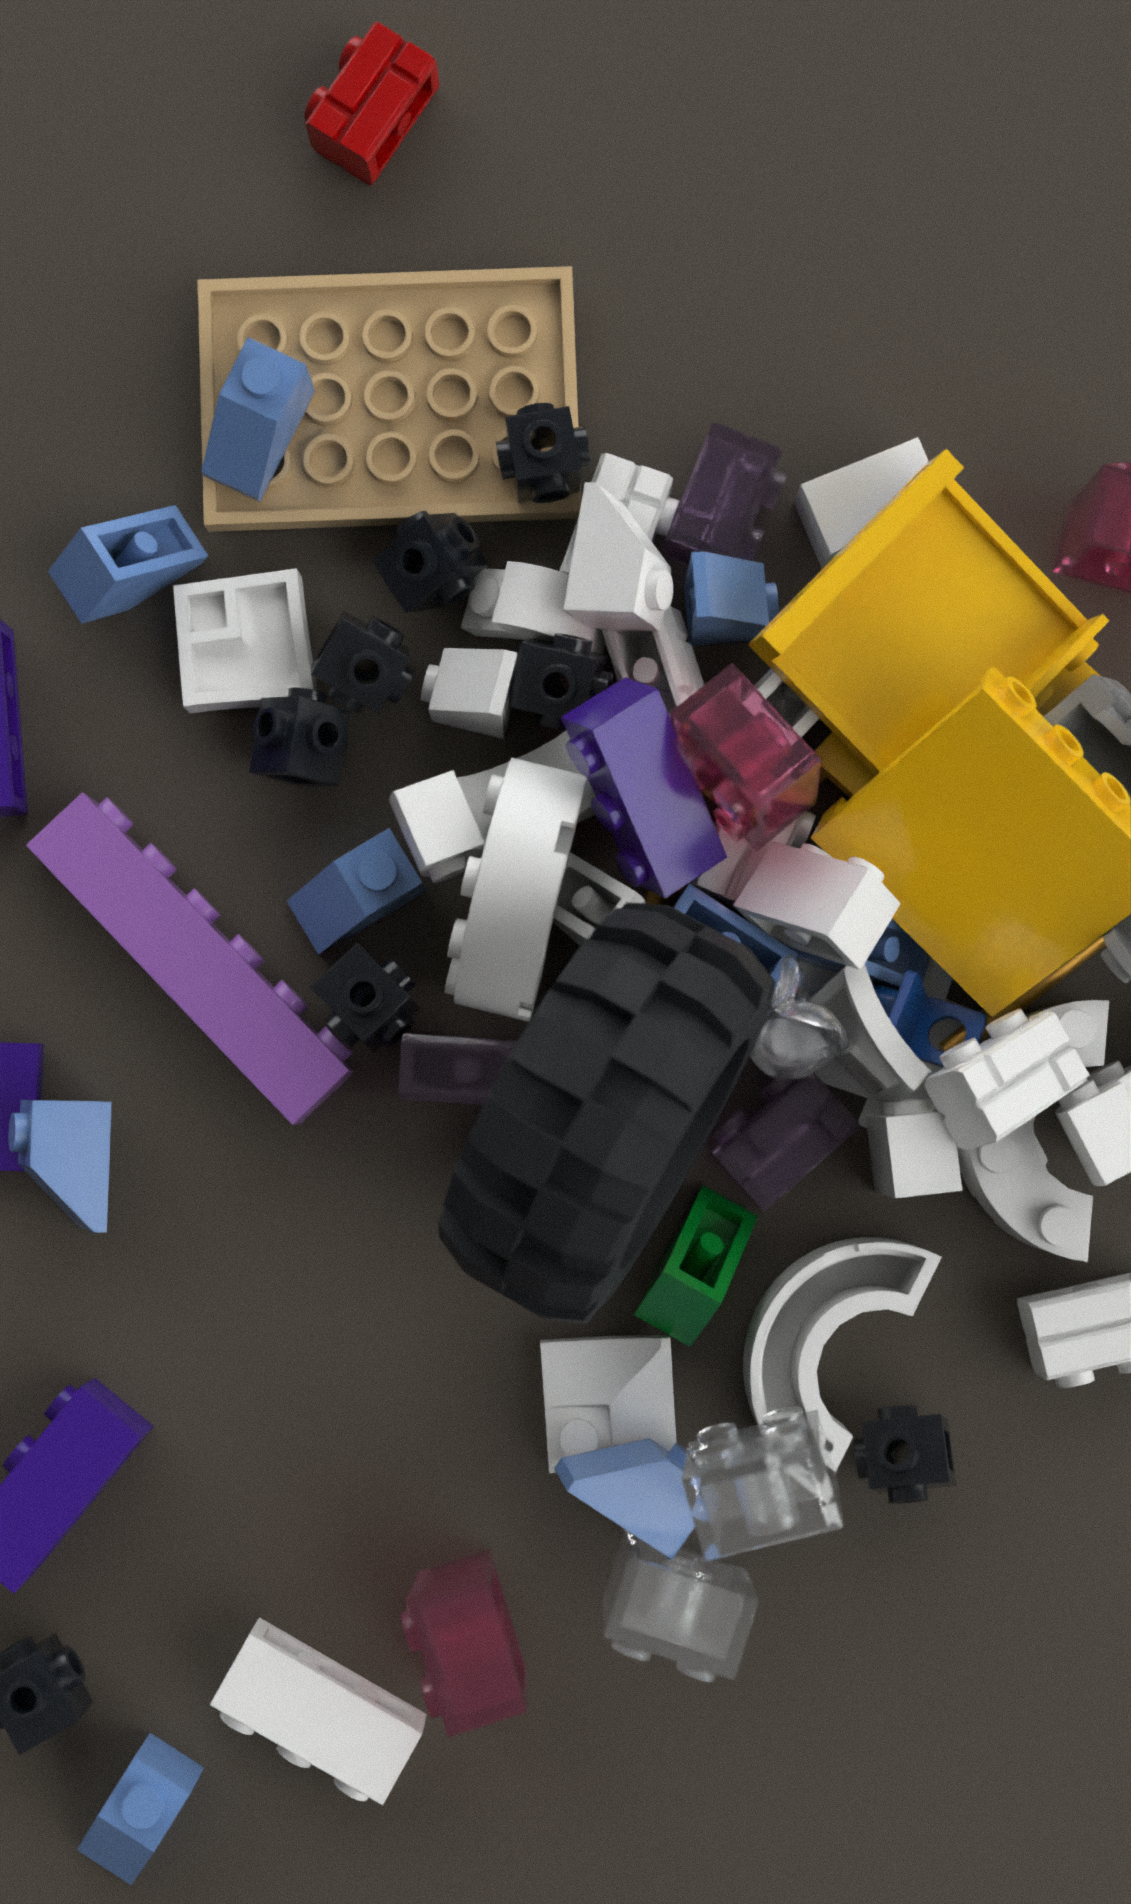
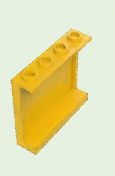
M947 449L927 462L748 644L875 776L977 689L985 672L992 666L1005 678L1012 676L1023 683L1033 695L1036 702L1035 709L1038 710L1055 691L1049 683L1064 667L1068 671H1072L1095 652L1099 644L1093 637L1109 622L1104 614L1087 620L954 480L964 467Z
M994 666L985 672L977 689L848 801L841 797L826 810L811 836V839L832 858L847 862L852 856L858 857L873 864L884 874L882 883L901 903L892 919L991 1017L995 1016L1131 914V800L1126 789L1111 774L1104 772L1100 775L1082 757L1084 752L1075 736L1062 725L1057 724L1053 727L1035 709V699L1026 686L1012 676L1005 678Z

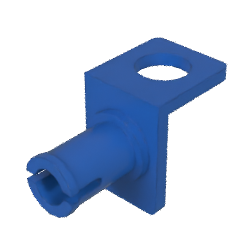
M907 970L899 991L872 983L888 1018L899 1035L921 1061L944 1068L939 1058L944 1052L935 1049L929 1041L930 1030L940 1020L955 1019L962 1023L966 1029L965 1041L976 1038L978 1044H980L987 1024L986 1015L980 1011L927 996L918 972Z

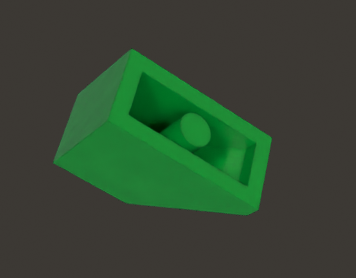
M702 1185L654 1269L633 1315L691 1347L722 1304L758 1216Z

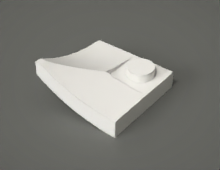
M297 568L173 586L183 707L189 713L260 707L261 698L287 697L288 689L292 687L318 691L316 677L311 675L313 658L307 624L303 580Z
M865 963L861 970L845 965L821 987L806 997L790 1014L805 1031L880 1103L913 1092L931 1073L925 1064L913 1053L888 1018L875 993Z
M669 1335L599 1336L540 1340L549 1473H556L554 1470L555 1466L561 1458L648 1438H651L668 1451L677 1443L671 1339Z

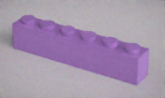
M82 792L26 846L292 1125L301 1124L355 1072L345 1061L353 1052L327 1025L318 1033L301 1015L309 1006L283 979L274 987L257 969L265 962L262 956L240 934H237L230 941L220 931L214 922L221 914L196 888L186 895L170 877L178 869L153 843L150 842L142 849L130 837L127 831L134 823L110 798L106 797L99 804L96 800Z

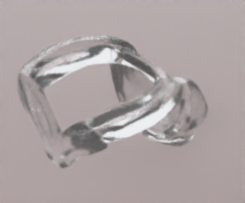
M792 954L785 956L781 961L780 978L772 997L771 1009L768 1010L763 1027L750 1054L755 1065L767 1076L776 1080L807 1077L849 1047L848 1036L841 1022L825 1007L809 1001L803 979L804 971L799 967L796 958Z

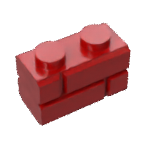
M378 21L372 24L363 39L359 36H354L350 39L339 60L340 73L329 89L324 86L316 89L306 106L304 114L310 145L315 152L337 166L341 165L348 173L369 186L374 184L440 86L437 61H435L433 56L410 41L405 42L399 34Z

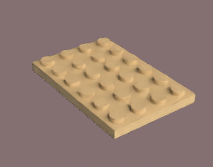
M572 266L197 279L202 466L219 393L247 337L306 364L315 389V393L260 502L203 476L204 526L208 532L400 525L407 518L421 511H427L428 514L456 513L458 517L466 522L578 519L581 508V483L580 492L572 493L559 501L550 503H535L533 501L518 503L514 479L502 481L496 449V441L507 440L505 417L517 415L516 412L520 408L530 404L551 403L554 405V408L569 406L573 428L579 427ZM548 447V448H543V449H537V450H538V451H541V452H545V451H548V450L552 449L553 447Z

